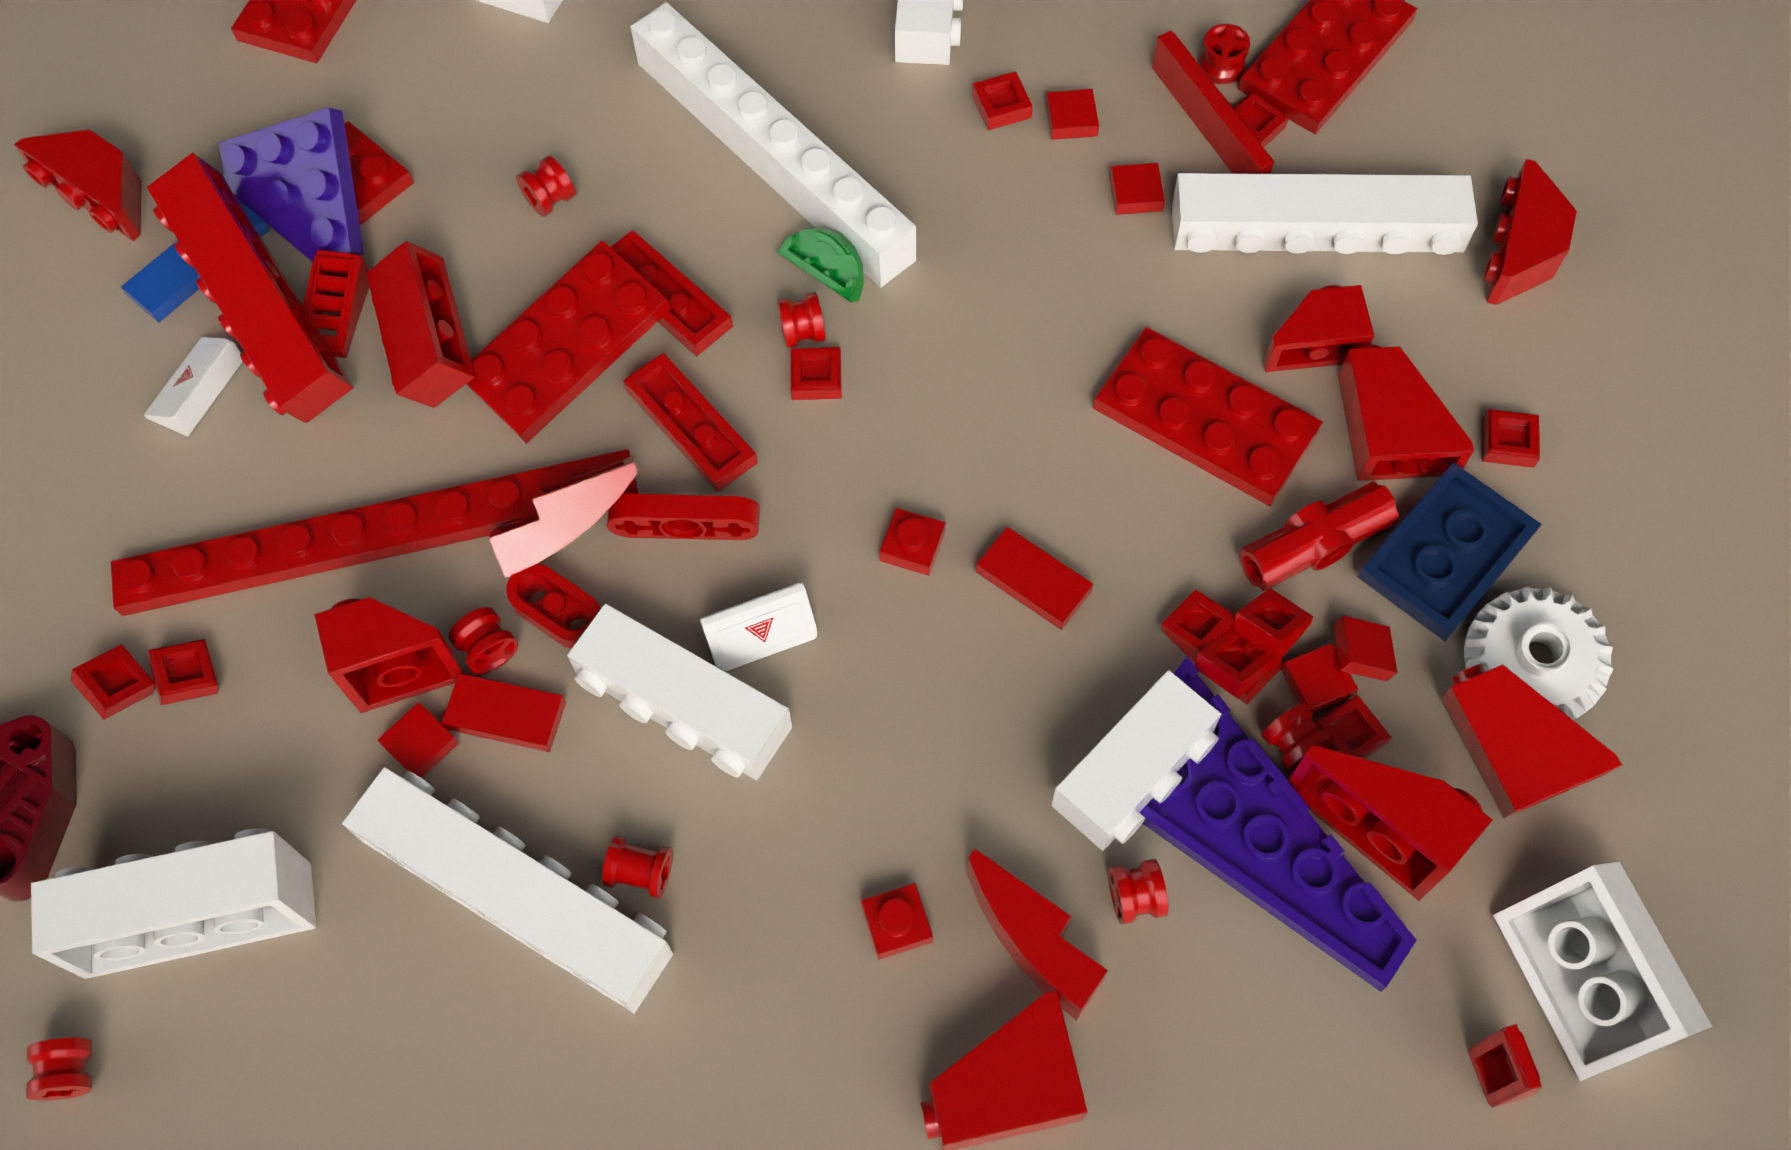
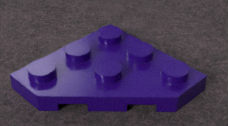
M328 107L219 142L224 179L235 197L313 262L317 250L364 255L344 118L341 110Z

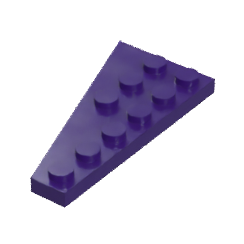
M1186 656L1173 674L1221 713L1213 732L1219 739L1199 763H1195L1189 758L1177 771L1182 780L1162 803L1152 798L1139 812L1145 817L1142 824L1382 992L1417 941L1374 886L1371 883H1365L1343 856L1344 849L1331 834L1329 836L1326 835L1309 814L1310 807L1256 740L1247 737L1230 716V708L1218 694L1213 695L1197 675L1199 670Z

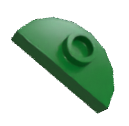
M827 227L808 228L785 239L777 251L778 254L848 301L856 302L860 300L864 285L863 265L855 246L842 233Z

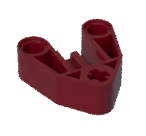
M35 715L22 716L0 724V896L15 902L31 898V883L47 880L77 805L75 746L66 735L43 718ZM16 861L12 872L3 878L6 868Z

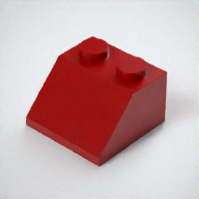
M371 597L361 600L346 599L336 603L329 610L314 614L327 672L360 713L454 684L459 673L465 674L464 669L438 628Z

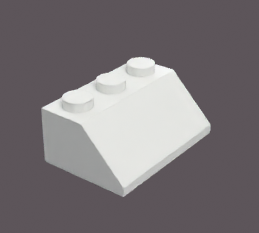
M1620 861L1593 865L1493 915L1580 1081L1712 1027Z

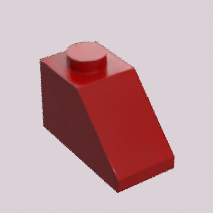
M1334 284L1311 290L1272 337L1263 363L1265 372L1342 365L1349 349H1356L1360 346L1371 344L1375 335L1362 286L1342 287L1341 285Z

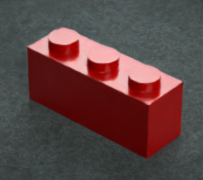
M403 242L366 272L396 395L435 408L474 379L475 373L444 258L411 242Z

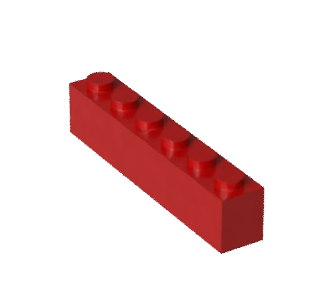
M192 152L146 187L157 204L153 209L154 214L169 231L175 234L178 242L174 244L176 251L187 264L196 269L200 276L196 280L197 286L211 302L217 304L222 313L218 316L221 326L232 338L238 340L244 349L240 353L242 361L254 375L262 379L267 388L263 391V396L278 414L285 415L288 413L307 424L354 388L219 171Z

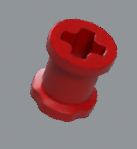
M614 836L604 860L602 884L610 888L615 887L617 883L643 888L649 891L650 897L659 899L662 897L669 880L673 850L671 847L662 846L659 850L627 844L625 837Z

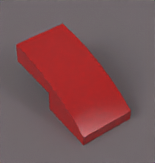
M1269 588L1236 612L1233 628L1201 650L1197 655L1195 666L1200 673L1235 698H1239L1291 649L1311 625L1313 616L1272 588Z
M1195 589L1161 623V630L1190 660L1196 663L1197 655L1201 650L1233 628L1236 615ZM1282 658L1238 699L1248 705L1281 670Z

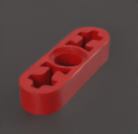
M627 493L622 494L608 509L607 528L616 535L628 538L747 540L758 535L760 505L752 499L741 496Z

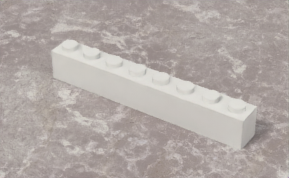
M665 2L630 26L638 65L815 228L827 227L842 233L855 246L863 265V272L880 288L916 261V225L672 6Z

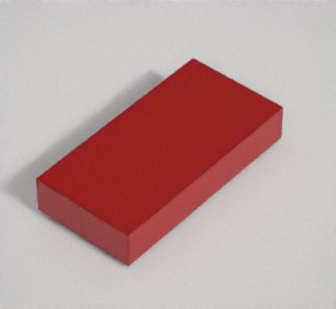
M1009 527L1005 528L976 564V573L1060 630L1066 626L1087 599L1094 585Z
M459 673L441 724L449 731L550 752L566 701L563 695Z

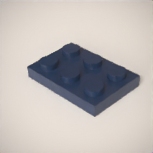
M1453 462L1362 567L1357 577L1446 642L1542 524Z

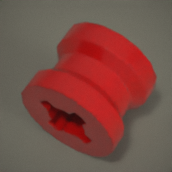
M1219 24L1207 31L1203 41V51L1200 56L1199 65L1213 83L1230 84L1236 82L1242 76L1246 64L1245 58L1250 48V37L1246 31L1233 24Z
M550 155L540 160L537 169L532 172L523 171L516 176V181L522 194L531 207L542 217L551 213L553 205L560 200L569 201L576 196L575 188L566 171Z
M816 292L807 293L802 300L791 301L787 297L777 299L786 348L796 347L801 340L811 339L815 343L826 340L821 307Z
M491 607L478 608L463 616L454 624L448 636L449 641L457 651L466 653V664L473 674L476 675L488 674L504 665L513 657L519 644L510 631L501 629V619Z
M1305 702L1296 705L1282 714L1261 734L1268 745L1277 746L1283 754L1282 763L1290 772L1297 768L1303 756L1312 745L1327 748L1334 740L1327 729L1318 728L1313 722V711Z
M1156 859L1144 860L1138 868L1128 870L1122 865L1109 867L1108 879L1111 898L1117 919L1121 925L1133 923L1138 915L1150 914L1154 918L1168 915L1169 905L1166 885L1160 865Z
M66 1037L39 1041L27 1047V1062L33 1066V1077L26 1083V1098L37 1101L61 1100L82 1096L91 1092L92 1076L85 1072V1061L92 1055V1040Z

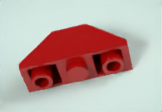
M90 129L21 138L14 144L26 160V163L22 166L24 171L41 187L46 188L49 184L55 187L57 194L69 206L77 211L81 207L87 209L91 218L108 233H112L116 229L133 242L140 236L142 181L124 153Z
M1525 159L1517 177L1509 176L1501 194L1500 204L1507 206L1506 214H1500L1492 235V242L1499 244L1497 253L1492 252L1483 277V281L1491 283L1487 303L1498 305L1553 279L1570 250L1577 210L1534 160Z

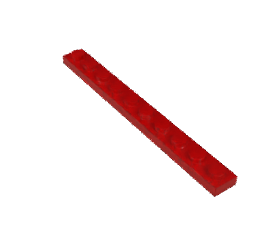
M629 449L113 560L111 561L113 608L121 616L490 536L492 529L537 513L532 500L533 492L629 458L631 454ZM636 476L623 494H639Z

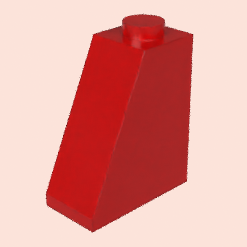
M1368 344L1356 349H1349L1339 371L1338 380L1357 481L1441 477L1453 462L1464 469L1474 452L1473 442L1400 346L1380 347L1379 345Z
M1478 664L1451 677L1454 686H1451L1441 697L1503 818L1602 777L1622 766L1614 752L1503 664L1488 671H1485L1482 664Z
M1057 990L1044 993L929 1083L931 1100L920 1102L928 1140L939 1137L942 1150H957L1082 1121L1085 1118L1088 1110Z

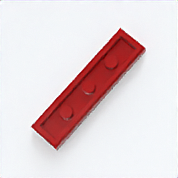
M1172 30L1157 37L1152 69L1231 173L1271 174L1274 165L1272 157Z

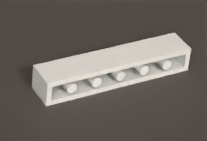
M1178 173L1172 198L1174 250H1191L1198 253L1220 250L1241 251L1244 253H1255L1258 251H1289L1291 253L1337 251L1342 254L1355 252H1387L1389 254L1435 252L1447 255L1454 252L1464 253L1478 224L1471 175Z
M385 767L382 769L342 822L358 840L635 1014L673 956L669 945L663 939L667 933L663 927L643 914L638 913L634 920H631L618 912L615 908L619 902L596 885L590 884L586 891L571 883L568 879L572 873L549 856L543 855L540 861L537 862L524 854L522 850L526 845L507 830L497 826L495 831L490 833L476 824L480 816L460 801L452 798L445 805L431 796L435 791L434 787L416 774L406 771L401 778Z

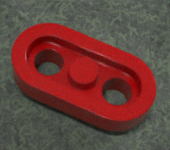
M542 564L533 565L511 575L507 582L506 595L515 613L562 646L570 649L574 647L601 610L594 597ZM545 592V596L540 601H529L533 593ZM577 619L587 621L585 626L579 630L570 629L571 623Z

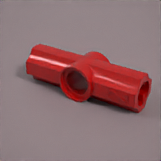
M1372 481L1327 505L1322 500L1315 501L1291 516L1284 527L1242 547L1239 558L1242 562L1243 572L1253 586L1259 587L1264 592L1310 567L1315 571L1323 570L1342 559L1351 551L1355 544L1395 524L1399 517L1395 506V498L1385 485L1381 486Z

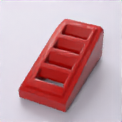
M317 250L310 270L303 307L317 329L337 330L336 336H321L334 357L346 358L369 289L366 275L369 269L364 258L360 255ZM330 292L344 293V296H343V297L331 296V295H329V293H330ZM323 311L340 313V317L322 314Z
M1517 1024L1504 1027L1469 1048L1470 1059L1487 1102L1492 1108L1535 1095L1541 1089L1540 1075Z

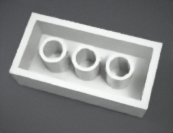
M264 828L243 830L236 833L233 840L215 844L206 841L186 842L176 846L173 853L154 857L147 854L126 855L116 859L115 865L94 870L88 867L65 868L57 871L55 878L31 883L32 954L84 979L317 928L311 863L274 831Z

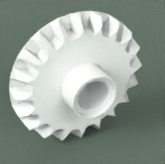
M1526 586L1520 590L1503 593L1481 609L1474 618L1466 635L1464 661L1466 669L1482 664L1485 671L1503 664L1574 720L1590 710L1607 690L1606 686L1614 669L1611 666L1613 646L1608 643L1605 635L1606 626L1599 624L1592 614V608L1584 607L1575 601L1573 594L1563 595L1553 591L1551 587L1532 589ZM1531 642H1539L1549 647L1553 655V663L1544 664L1535 660L1530 653L1529 644Z

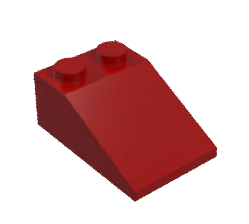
M1312 745L1305 753L1288 780L1310 807V812L1418 901L1455 867L1493 821L1492 818L1482 811V806L1475 797L1465 790L1451 787L1444 780Z

